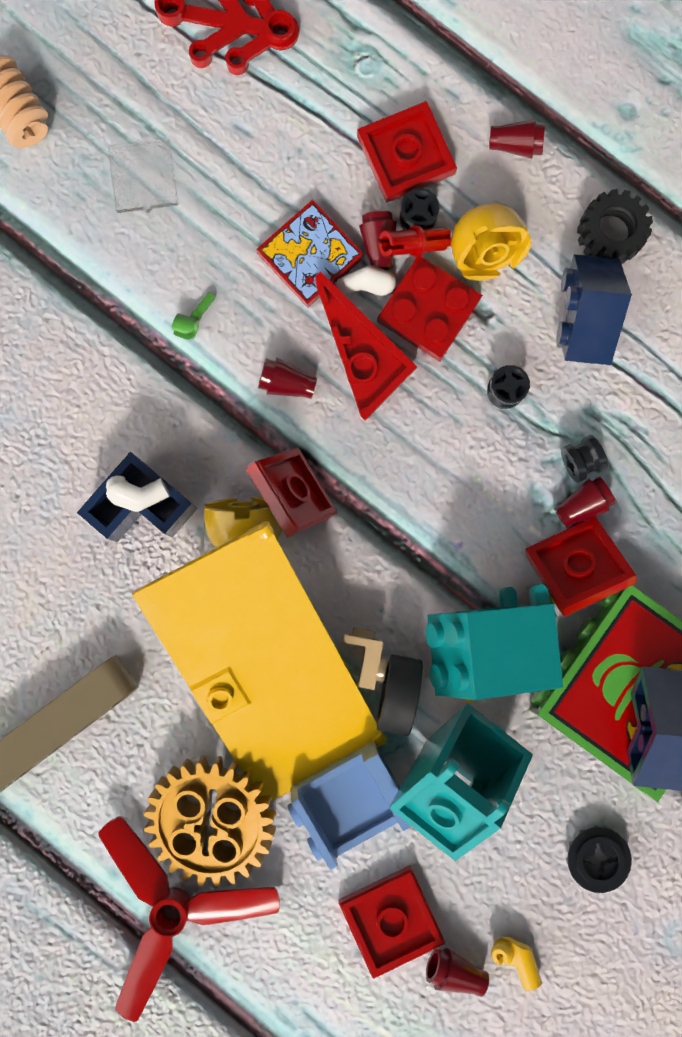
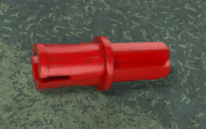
M413 225L408 230L383 231L379 238L389 239V241H380L379 249L385 257L403 254L420 257L424 252L446 250L448 246H451L452 238L450 237V230L446 227L423 229L421 226Z

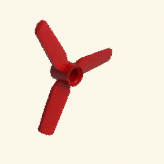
M121 816L110 820L98 832L99 838L137 898L153 907L149 915L151 927L142 936L115 1006L116 1011L126 1020L132 1022L139 1020L173 950V937L184 929L187 921L200 925H209L279 912L280 896L275 887L199 892L193 897H190L181 888H170L166 872ZM162 906H175L179 910L181 917L178 919L167 918L162 911Z

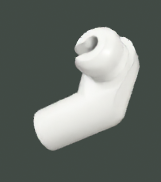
M370 265L338 278L337 285L338 289L345 296L360 290L383 296L393 291L396 279L390 271Z
M123 476L111 477L106 483L107 498L114 505L134 512L142 511L170 497L161 478L142 488L128 483Z

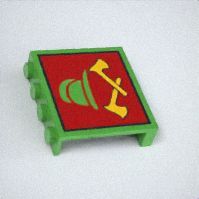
M633 585L599 601L598 604L602 606L594 619L589 617L580 626L576 634L579 640L571 651L567 649L560 655L563 688L534 692L531 698L534 704L529 710L631 784L632 778L626 751L637 728L631 692L642 666L682 670V620ZM634 786L656 802L661 799L667 790Z

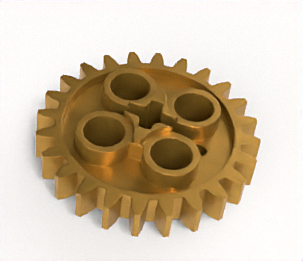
M205 755L200 757L196 767L188 758L182 764L181 770L176 766H172L166 775L167 777L162 776L155 785L156 789L152 791L147 799L151 804L145 810L144 816L151 820L145 826L144 832L155 834L148 845L150 848L161 847L162 851L157 858L158 862L169 858L172 861L169 872L173 873L180 867L184 870L183 881L185 882L192 874L197 875L199 886H203L206 878L211 877L215 887H219L223 876H226L231 884H235L239 872L246 878L249 877L253 865L260 867L264 854L269 853L272 845L270 839H273L276 831V826L271 824L275 819L276 811L267 809L272 796L259 795L264 783L263 781L254 784L249 782L252 770L249 769L242 775L236 773L238 768L237 761H234L227 769L223 767L222 756H218L213 766H209ZM212 789H215L217 791V799L211 817V827L214 829L208 841L209 853H205L203 849L204 840L210 822L207 813L212 805ZM186 795L195 796L200 803L191 802L187 799ZM225 802L235 803L239 806L240 810L230 809L226 806ZM182 833L190 834L195 840L185 838ZM221 840L230 841L235 847L225 846Z

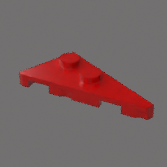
M320 271L315 276L318 293L360 416L366 421L417 369V366Z

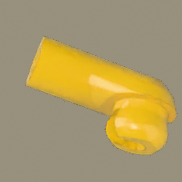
M507 936L495 940L491 950L493 961L499 966L505 963V965L516 967L524 990L530 991L539 988L542 985V980L532 949L528 945Z

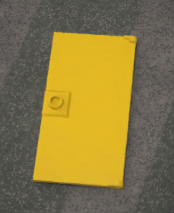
M268 521L247 530L246 533L132 592L136 603L188 684L208 720L213 724L234 760L238 762L242 773L249 769L252 770L249 779L251 784L263 781L264 785L259 793L260 796L271 795L272 802L291 792L290 787L367 744L375 741L377 747H380L386 743L387 738L384 732L377 730V722Z

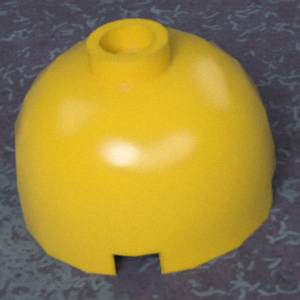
M500 203L481 204L469 210L455 225L451 239L452 253L457 268L461 270L465 278L476 281L499 277L500 273L497 269L504 268L508 264H510L511 269L515 268L528 255L532 245L527 226L520 215L512 208Z
M251 497L252 501L237 502L238 498H229L205 504V529L216 548L266 521L273 528L277 540L282 532L280 525L263 497Z

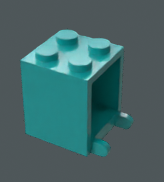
M536 584L530 588L531 605L518 606L516 590L513 587H504L499 593L500 607L428 614L426 640L431 648L432 666L430 668V681L435 689V696L481 700L563 688L554 604H549L547 587L543 584Z
M466 703L427 739L390 804L389 809L456 861L501 829L533 754L473 706ZM455 772H459L471 782L470 785L455 775Z

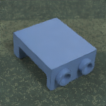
M375 741L290 787L291 803L287 805L289 813L298 827L305 826L311 836L307 838L314 857L318 861L324 859L330 870L338 866L337 857L396 823L400 825L402 831L412 827L389 809L400 786Z

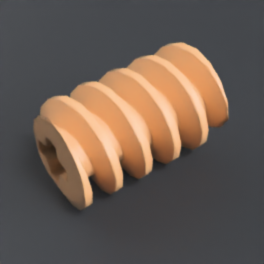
M3 55L0 56V128L6 134L9 143L14 147H30L46 137L48 126L45 122L48 118V112L44 107L40 106V99L33 94L31 85L25 81L24 74L17 69L15 60L11 56Z

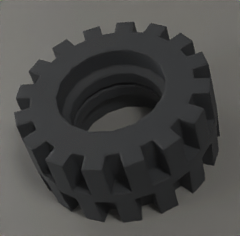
M613 189L608 195L603 192L596 199L592 200L584 211L577 227V234H580L578 243L579 246L585 245L586 248L583 251L585 255L588 256L592 253L597 257L620 259L621 264H624L643 248L651 235L652 229L649 227L653 223L652 216H646L650 210L648 205L641 206L639 204L642 200L641 197L636 195L633 199L630 197L631 191L624 190L619 195L618 189ZM604 216H614L621 219L628 228V238L621 241L608 238L600 228L601 218Z

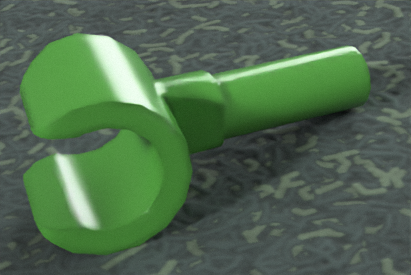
M208 292L195 310L192 311L190 317L178 313L172 323L173 334L186 340L194 339L198 331L199 321L215 300V296Z

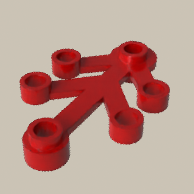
M184 0L154 1L159 20L167 26L176 27L184 21L220 28V30L204 40H196L189 46L191 62L197 68L208 67L213 59L212 54L246 33L257 35V37L241 48H230L225 55L227 69L233 75L244 74L248 70L249 61L269 48L279 51L287 50L293 47L299 38L297 20L285 10H275L269 0H243L246 5L255 6L262 19L248 16L237 0H218L226 12L187 5ZM172 9L177 10V11L174 12V13L167 14V12H168L169 10H172ZM279 30H284L287 32L283 35L275 34ZM198 51L206 52L204 57L198 58L195 56ZM234 58L243 59L241 64L235 65L231 63Z

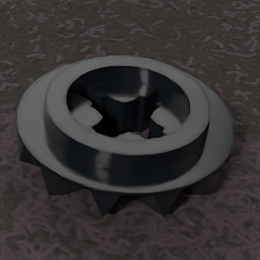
M595 825L587 830H579L578 836L569 842L566 862L572 878L582 888L594 893H606L617 889L625 882L631 870L632 857L629 846L617 832ZM597 845L604 855L611 857L601 861L599 874L595 865L585 860L588 859V856L595 855Z

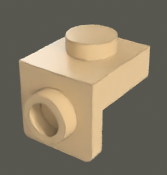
M353 627L352 635L344 633L342 642L365 647L358 687L375 690L376 681H384L388 658L381 657L383 641L375 639V631Z

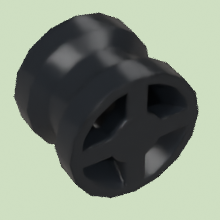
M415 188L403 197L399 215L400 225L403 230H408L413 225L421 226L423 229L434 228L440 209L436 195L428 189ZM417 215V216H422L424 219H422V218H413V217Z
M506 365L499 368L487 385L489 401L500 409L516 407L527 396L530 389V380L527 373L515 365ZM502 389H503L505 392L508 393L509 397H507V394H506V393H504L503 391H499V390H502Z
M593 435L583 438L581 443L576 446L569 444L561 448V456L566 470L577 483L585 480L587 475L593 471L600 473L608 469L606 454L599 441Z

